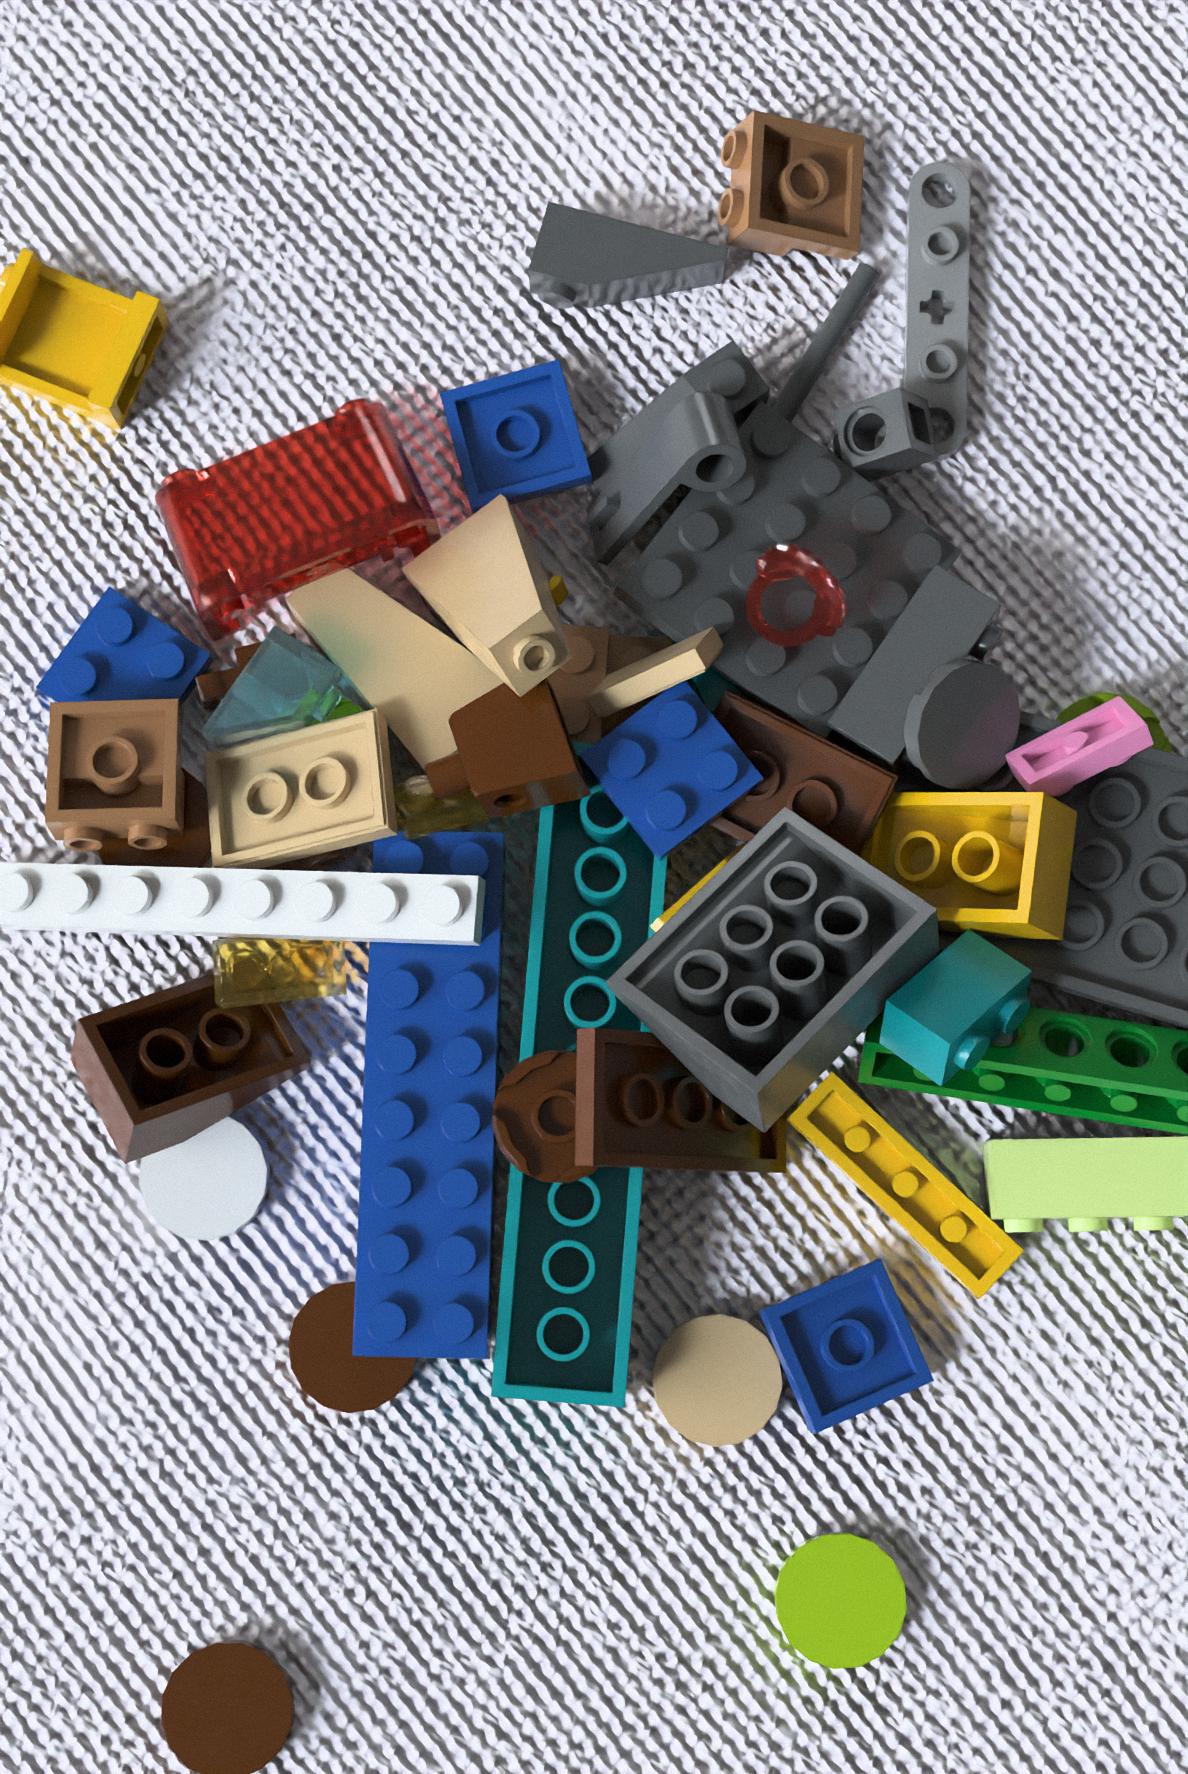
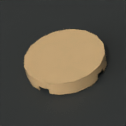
M723 1314L694 1317L674 1329L658 1349L652 1371L655 1402L667 1423L688 1440L712 1447L738 1444L761 1431L777 1409L783 1385L779 1358L767 1337L746 1320Z

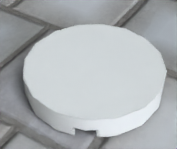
M227 1116L183 1143L141 1158L138 1184L145 1208L162 1228L183 1239L214 1241L236 1234L257 1216L267 1193L270 1167L263 1145L250 1129Z

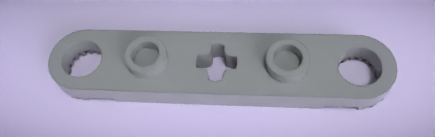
M932 162L921 167L914 174L907 195L903 389L927 399L930 416L937 414V417L943 416V419L945 421L948 420V425L951 427V437L944 442L936 443L939 459L932 461V463L943 459L945 461L955 454L960 448L967 431L970 184L966 175L958 167L946 162ZM938 181H941L942 185L948 184L947 187L953 189L952 193L955 194V201L950 206L944 208H936L929 205L922 195L925 185L929 186L931 182L937 184ZM931 299L941 300L942 309L952 311V313L945 315L942 324H933L930 314L920 312V310L928 308Z

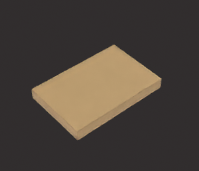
M377 708L204 754L212 868L261 869L398 835L386 716Z

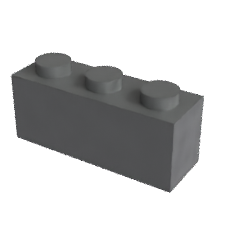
M935 564L828 720V727L832 729L829 733V738L895 772L899 770L903 763L912 768L913 764L906 751L904 726L907 709L915 692H923L925 686L931 681L926 677L940 665L955 659L973 660L976 658L984 662L989 657L1004 631L996 626L999 621L1001 604Z

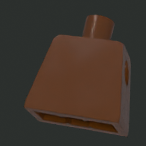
M547 677L521 697L508 685L502 683L452 713L448 723L458 751L425 764L429 783L439 801L471 788L475 799L488 817H502L592 795L556 694Z

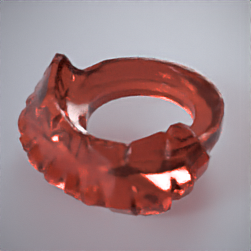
M779 543L776 546L769 547L768 551L762 553L763 556L756 559L757 577L753 579L746 598L747 615L754 630L766 641L784 647L806 644L818 635L833 637L836 634V628L841 629L844 624L841 619L846 618L848 614V604L844 602L847 599L846 593L842 587L838 586L840 583L838 577L832 575L829 567L824 568L822 559L813 557V553L808 549H800L798 545L793 543L791 545ZM799 576L809 582L816 592L812 615L808 622L799 629L793 631L778 630L768 624L762 615L760 605L762 595L767 587L774 582Z

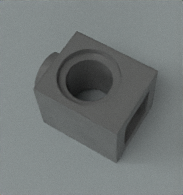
M899 387L833 411L837 429L833 436L835 454L839 460L865 479L875 481L939 459L928 400ZM886 426L885 438L881 445L875 448L876 436L879 430Z

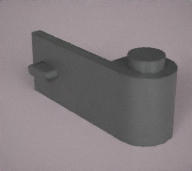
M699 392L685 397L670 411L586 509V524L590 526L598 563L608 566L680 483L695 490L716 492L731 487L741 479L746 471L747 461L733 408L728 399L721 394L713 392Z

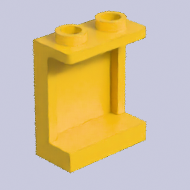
M23 247L16 262L9 263L0 277V382L121 430L170 324L169 318L161 300L137 290L133 300L51 268L41 262L35 251Z

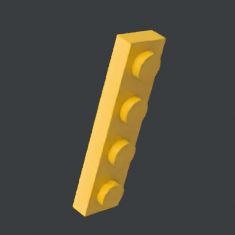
M830 1072L786 1119L977 1299H981L1024 1252L1016 1242L833 1072Z

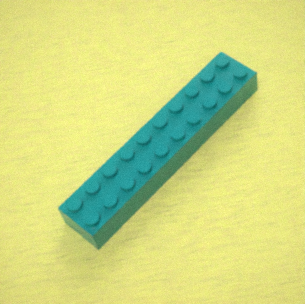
M573 742L579 761L580 755L594 744ZM581 761L580 764L592 795L541 807L519 1063L525 1058L548 1050L577 1053V1029L606 1028L651 1032L608 988L606 981L656 933L650 925L663 914L667 857L661 861L657 859ZM510 1163L491 1397L625 1408L643 1168L600 1167L593 1175L571 1183L541 1182L518 1171Z

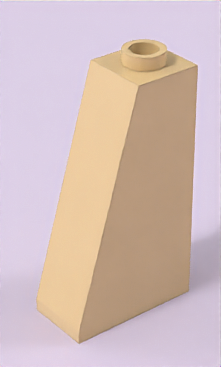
M502 494L498 495L401 568L430 613L519 697L523 696L573 658L535 544L506 497Z
M334 560L324 569L321 566H315L307 570L293 583L291 587L293 593L285 598L293 616L369 710L377 708L386 716L388 733L429 782L425 771V764L458 751L448 723L451 714L504 682L472 652L338 561Z

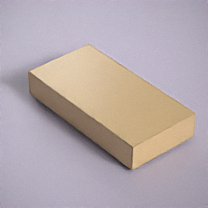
M714 626L608 674L587 699L597 716H603L604 718L705 672L722 652L724 644Z

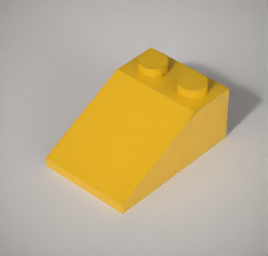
M893 792L861 858L936 908L938 930L964 933L970 929L977 935L1062 940L1077 811L1044 792Z

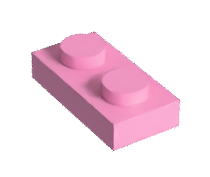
M1117 696L1005 754L1012 775L1027 792H1044L1051 797H1055L1068 792L1074 785L1109 767L1118 766L1126 762L1132 755L1150 747L1154 743L1144 720L1120 696Z

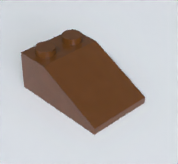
M254 959L79 1018L70 1060L124 1164L187 1141L308 1069L311 1064L310 1057Z

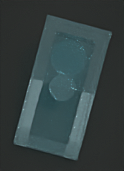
M274 625L201 731L206 742L217 749L308 727L314 719L321 723L325 722L343 695V691L337 687L341 681L339 667Z

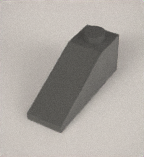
M548 201L528 269L530 293L538 295L542 302L556 308L569 309L573 305L593 308L722 284L728 248Z
M734 340L682 374L587 458L593 480L591 484L598 494L603 491L670 411L685 397L699 392L721 394L729 400L733 408L738 429L760 401L767 405L770 388Z

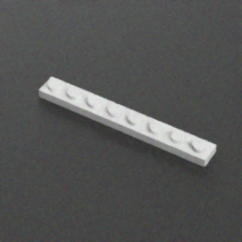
M0 862V929L481 946L486 881L480 876Z

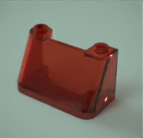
M366 398L349 401L340 406L335 411V416L199 471L187 468L173 472L161 481L163 488L155 494L154 501L198 616L214 642L242 631L238 616L242 615L250 605L255 615L268 611L264 602L378 555L381 556L383 563L395 559L393 547L410 548L415 559L441 539L438 521L383 404H370Z

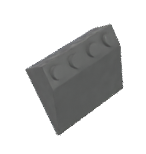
M784 807L606 982L608 988L714 1096L765 1133L885 1009L886 1000L921 971L940 952L937 909Z

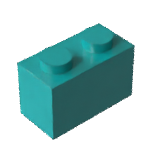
M968 929L886 1000L879 1043L942 1087L961 1068L965 1071L973 1069L986 1053L989 1043L1002 1031L1010 1034L1022 1023L1030 1007V1002L1026 999L1032 970Z

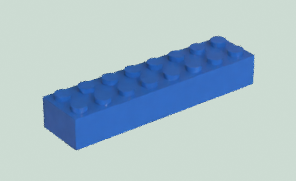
M397 830L398 835L373 841L372 873L474 875L483 878L486 883L481 946L369 942L352 1356L490 1360L497 1139L492 1127L494 1099L499 1089L506 845L503 833Z

